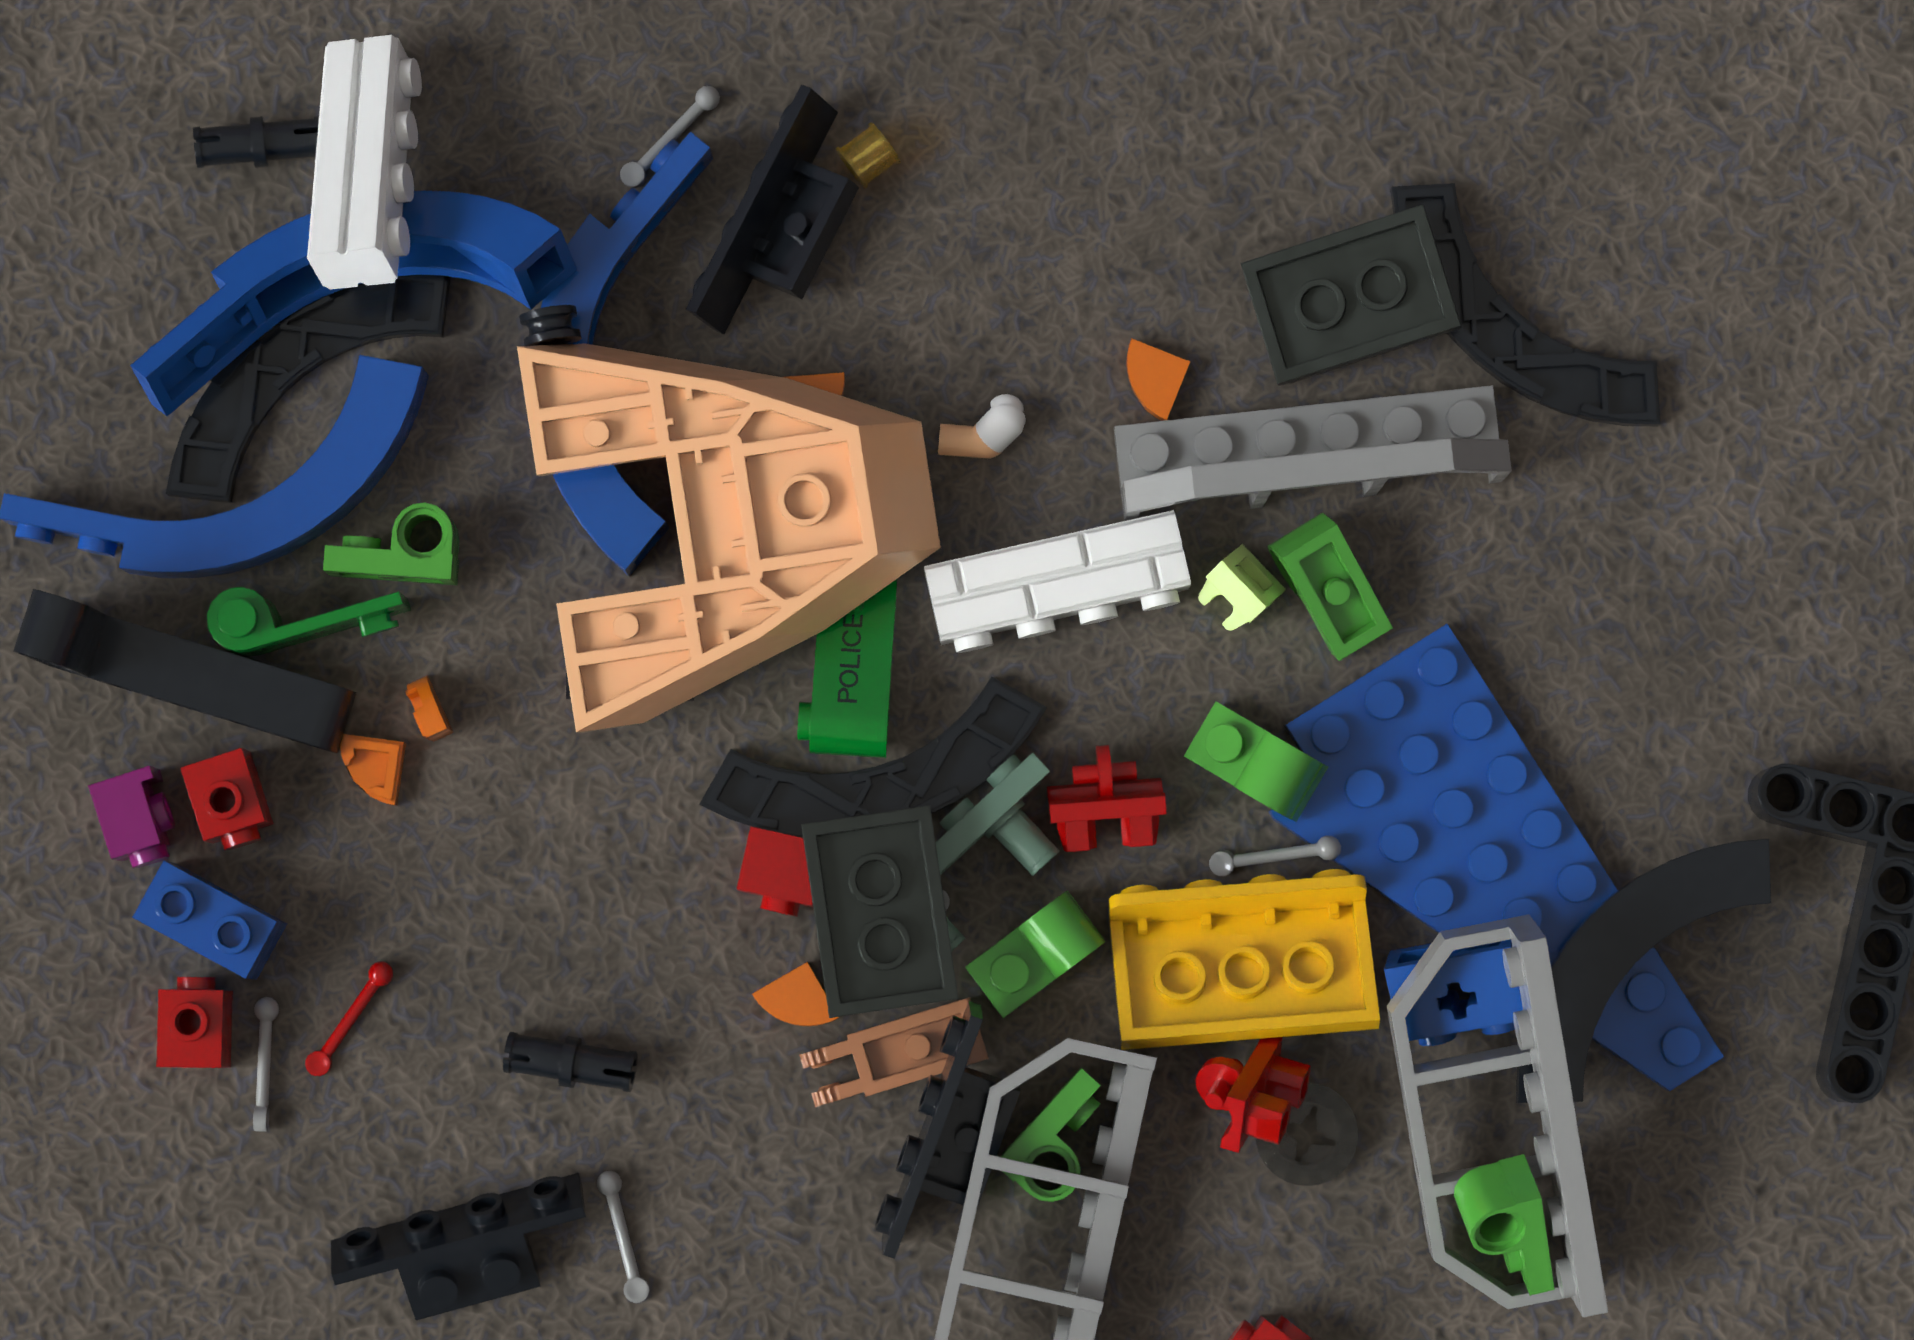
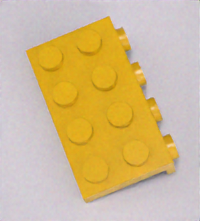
M1329 869L1314 874L1312 878L1286 880L1284 876L1277 874H1266L1254 877L1248 883L1222 885L1217 880L1205 879L1191 882L1181 889L1158 890L1157 887L1152 885H1134L1123 889L1120 894L1111 896L1109 898V928L1121 1050L1379 1029L1380 1014L1366 908L1367 887L1365 876L1358 874L1350 875L1348 871L1342 869Z

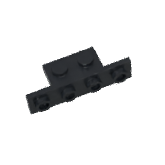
M801 84L793 102L782 113L779 129L764 158L755 166L751 175L750 185L735 214L725 224L721 242L706 271L698 277L693 288V296L686 310L711 329L723 335L752 279L803 299L859 189L849 178L812 164L838 112L812 88Z
M968 1001L963 1018L952 1015L940 1047V1052L949 1056L941 1077L938 1078L930 1075L924 1087L918 1112L926 1114V1118L919 1137L908 1135L902 1147L896 1171L905 1175L897 1197L886 1194L881 1204L874 1231L883 1233L882 1255L895 1259L920 1191L961 1205L965 1203L989 1089L1002 1080L966 1067L983 1021L980 1004ZM1020 1085L1001 1097L989 1151L991 1155L997 1156L1021 1092ZM991 1168L985 1169L978 1205L992 1170Z
M576 1173L565 1177H544L535 1181L530 1186L499 1195L495 1193L482 1194L466 1204L440 1211H420L412 1214L406 1220L378 1228L362 1227L354 1229L341 1238L331 1240V1276L336 1286L398 1269L415 1320L541 1287L539 1271L526 1233L586 1217L580 1175Z

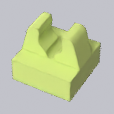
M1242 544L1225 557L1206 576L1207 581L1200 591L1198 599L1205 606L1217 595H1223L1233 605V612L1225 619L1222 625L1227 630H1234L1247 622H1252L1286 589Z

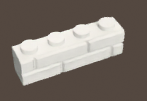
M393 35L364 38V42H359L356 39L328 42L327 46H325L307 259L322 286L330 290L358 287V283H364L367 286L395 283V280L398 279L399 256H407L410 251L409 229L405 218L402 217L403 203L411 202L414 197L413 176L409 165L406 163L407 149H415L418 143L417 123L413 112L410 110L411 97L420 96L422 79L417 60L415 58H408L399 38Z
M1174 510L924 566L940 643L945 645L954 642L956 653L989 647L993 645L991 634L1011 629L1017 630L1018 639L1056 631L1054 620L1079 615L1081 625L1110 620L1118 617L1116 606L1140 600L1143 611L1172 606L1180 603L1178 592L1189 590L1191 586Z

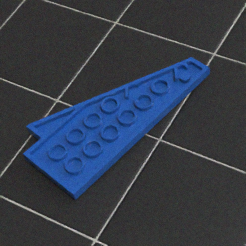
M1445 624L1284 726L1299 750L1328 766V769L1297 822L1271 809L1268 812L1272 819L1308 844H1315L1321 837L1326 835L1337 838L1341 845V852L1332 861L1351 874L1365 876L1367 885L1437 933L1529 914L1546 936L1550 963L1552 965L1564 944L1582 922L1607 898L1618 891L1448 624ZM1654 946L1634 964L1620 981L1606 1003L1592 1037V1040L1666 1091L1673 1090L1724 1057Z

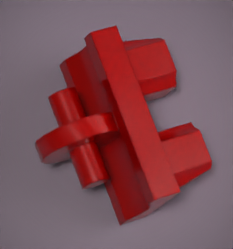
M1096 745V764L1072 766V785L1047 786L1051 823L1057 824V830L1065 852L1089 851L1097 848L1095 820L1120 818L1123 846L1141 847L1156 844L1160 822L1159 815H1167L1165 793H1163L1161 778L1137 779L1136 761L1111 763L1109 745Z
M1283 1037L1260 1039L1244 1067L1238 1059L1215 1057L1207 1060L1200 1068L1195 1080L1196 1089L1209 1108L1229 1111L1232 1121L1221 1138L1220 1148L1239 1153L1248 1136L1278 1145L1281 1142L1290 1120L1291 1106L1300 1108L1307 1095L1311 1070L1310 1065L1280 1057Z

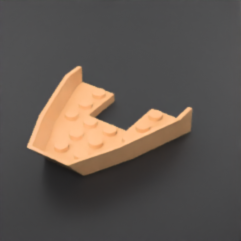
M586 343L517 346L537 476L666 457L685 584L556 604L575 729L578 733L640 724L655 718L824 631L941 548L921 421L784 377Z

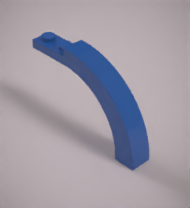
M689 132L680 144L672 139L664 146L650 167L656 174L641 192L632 188L620 199L610 215V218L615 221L610 229L589 214L570 240L568 248L577 270L543 299L541 308L557 305L576 306L577 316L573 318L572 326L575 329H580L582 339L572 344L586 343L593 345L600 315L617 278L633 255L713 160L710 147L692 132ZM614 465L553 474L561 494L579 523L605 555L630 577L669 529L667 522L635 494Z
M414 191L413 200L403 203L402 217L405 218L409 229L410 251L407 256H399L398 276L440 275L467 279L506 293L532 310L577 270L561 229L539 215L513 204L485 196L450 191ZM311 214L295 219L263 235L211 271L220 290L198 306L193 313L130 365L151 404L165 416H169L280 321L324 296L345 289L330 290L327 287H323L307 259Z
M359 355L351 390L341 414L315 453L293 475L276 488L252 502L230 511L189 520L152 521L4 493L0 509V519L10 525L17 526L15 537L28 541L52 545L55 534L79 538L77 546L79 550L115 557L117 546H121L123 550L119 568L134 575L157 578H200L229 574L262 565L289 554L321 536L346 517L372 491L392 465L410 433L422 403L429 375L421 366Z

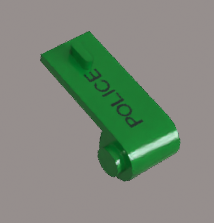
M897 579L816 636L812 702L799 703L797 740H808L809 753L879 758H886Z
M235 587L219 593L211 602L207 613V625L213 639L221 646L233 653L250 657L270 653L357 626L360 627L362 637L399 627L398 620L392 621L391 616L411 611L408 598L398 591L283 625L278 610L267 598L254 590L245 587Z

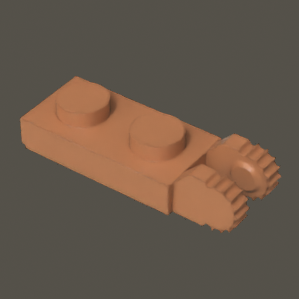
M970 997L847 1035L848 1040L801 1054L800 1058L803 1068L811 1067L813 1069L832 1064L834 1059L853 1054L860 1077L843 1084L835 1082L819 1087L817 1092L811 1093L815 1107L863 1092L865 1097L928 1078L930 1075L941 1074L949 1056L940 1052L945 1030L952 1015L963 1018L968 1001H971ZM980 1029L966 1066L989 1059Z

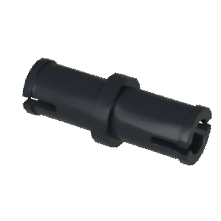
M263 116L250 117V124L200 128V126L193 127V138L196 140L194 151L197 168L254 162L255 168L268 167L269 160L315 157L319 116L312 119L264 122Z
M510 1032L504 1053H509V1057L503 1059V1072H515L558 1079L559 1086L574 1088L575 1083L578 1082L631 1092L636 1071H632V1067L637 1066L638 1054L636 1051L626 1052L582 1045V1039L578 1037L567 1036L565 1042Z

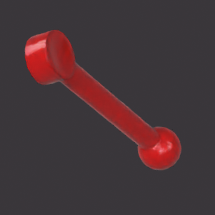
M378 961L370 966L368 982L320 1051H314L307 1056L305 1067L311 1075L323 1076L330 1071L332 1067L331 1056L378 988L388 985L392 981L393 969L388 963Z

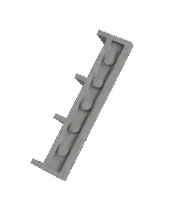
M1493 385L1114 426L1124 521L1138 518L1139 513L1142 511L1205 498L1248 494L1250 509L1263 508L1272 491L1362 482L1363 497L1376 496L1386 481L1392 478L1438 473H1488L1489 483L1502 482L1512 472L1508 440L1499 439Z
M1529 914L1440 931L1387 1005L1429 1252L1436 1263L1506 1309L1571 1297L1582 1317L1608 1313L1546 936ZM1511 940L1512 947L1503 949L1502 955L1510 988L1519 987L1523 1010L1513 1012V1022L1518 1044L1413 1065L1405 1017L1453 950ZM1532 1064L1533 1073L1523 1075L1524 1088L1531 1113L1540 1112L1544 1135L1534 1137L1536 1155L1528 1156L1526 1160L1534 1178L1551 1175L1554 1197L1544 1198L1545 1213L1551 1236H1561L1564 1258L1554 1261L1556 1277H1553L1555 1290L1529 1296L1525 1283L1506 1286L1444 1245L1436 1197L1454 1194V1188L1458 1180L1469 1170L1479 1166L1432 1175L1417 1086Z
M1067 1038L990 1087L934 1340H948L960 1283L1072 1308L1070 1318L1058 1315L1053 1340L1095 1339L1124 1201L1127 1198L1128 1183L1149 1086L1157 1058ZM1071 1052L1114 1062L1106 1100L1117 1102L1112 1128L1100 1125L1092 1163L1103 1165L1101 1179L989 1154L1002 1096ZM986 1168L1086 1190L1078 1223L1079 1227L1090 1229L1084 1254L1072 1252L1064 1290L1076 1292V1294L963 1269Z

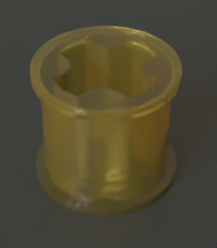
M872 122L868 124L869 127L842 148H835L844 165L864 189L868 188L867 184L893 164L899 165L901 163L893 147Z

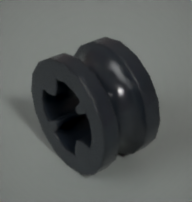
M549 306L522 313L519 316L520 323L529 329L528 337L523 339L524 345L572 344L581 340L580 329H575L572 326V320L577 316L576 306Z

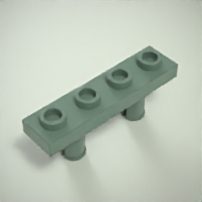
M1034 753L1029 755L1023 762L1013 754L986 779L994 789L978 804L974 805L968 798H965L940 821L939 824L946 830V833L935 842L940 875L984 835L988 839L994 835L1032 876L1060 852L1022 810L1025 806L1022 800L1050 774L1048 768ZM947 918L952 952L966 938Z

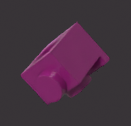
M146 766L88 785L110 858L121 862L130 859L133 869L148 866L170 857L167 847L171 845L166 831L175 828L173 814L163 792L154 794L152 785L163 782L160 769Z

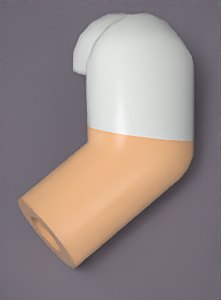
M1001 394L991 400V409L974 426L940 423L938 455L991 459L1000 455L1023 431L1026 422L1025 414L1023 413V403L1014 395Z

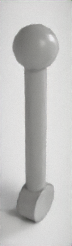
M703 86L698 89L695 96L696 102L638 162H629L622 167L620 171L622 182L629 188H639L646 181V171L651 167L659 152L672 139L676 140L704 110L708 111L716 108L720 100L719 92L712 86Z
M1326 835L1321 837L1315 844L1236 855L1227 849H1221L1211 856L1209 867L1215 875L1226 876L1235 867L1319 856L1324 860H1333L1339 856L1341 845L1337 838Z
M262 997L254 1006V1014L260 1020L256 1106L253 1113V1129L257 1132H267L269 1129L270 1109L268 1105L272 1021L279 1014V1005L276 1000L271 997Z
M605 1171L597 1179V1188L607 1198L628 1280L624 1285V1295L630 1302L640 1303L647 1298L650 1290L648 1282L639 1275L618 1193L622 1187V1180L616 1172Z

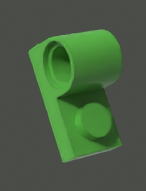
M425 502L412 504L403 509L395 519L392 529L391 550L381 549V539L343 536L342 546L325 545L323 571L331 577L458 585V529L453 520L438 506ZM432 520L438 522L442 527V538L437 547L429 552L415 551L410 541V536L415 526L422 521Z
M1320 513L1268 545L1269 553L1291 590L1303 601L1329 651L1338 661L1393 629L1338 525L1324 513Z
M1216 701L1184 755L1187 759L1230 783L1238 790L1295 822L1299 819L1328 769V766Z
M1067 890L965 966V968L1001 1017L1004 1018L1106 941Z
M1079 1068L1000 1157L1033 1163L1034 1159L1041 1153L1048 1151L1056 1152L1066 1160L1068 1172L1080 1174L1081 1169L1078 1157L1057 1134L1065 1125L1076 1132L1093 1114L1101 1103L1092 1095L1101 1085L1082 1068ZM1002 1171L1013 1182L1016 1181L1026 1192L1041 1201L1054 1202L1062 1200L1075 1189V1187L1062 1184L1051 1189L1042 1188L1031 1177Z
M1525 1155L1513 1156L1469 1170L1455 1185L1454 1198L1473 1247L1479 1252L1488 1255L1503 1254L1509 1273L1521 1272L1529 1296L1555 1290L1542 1197Z

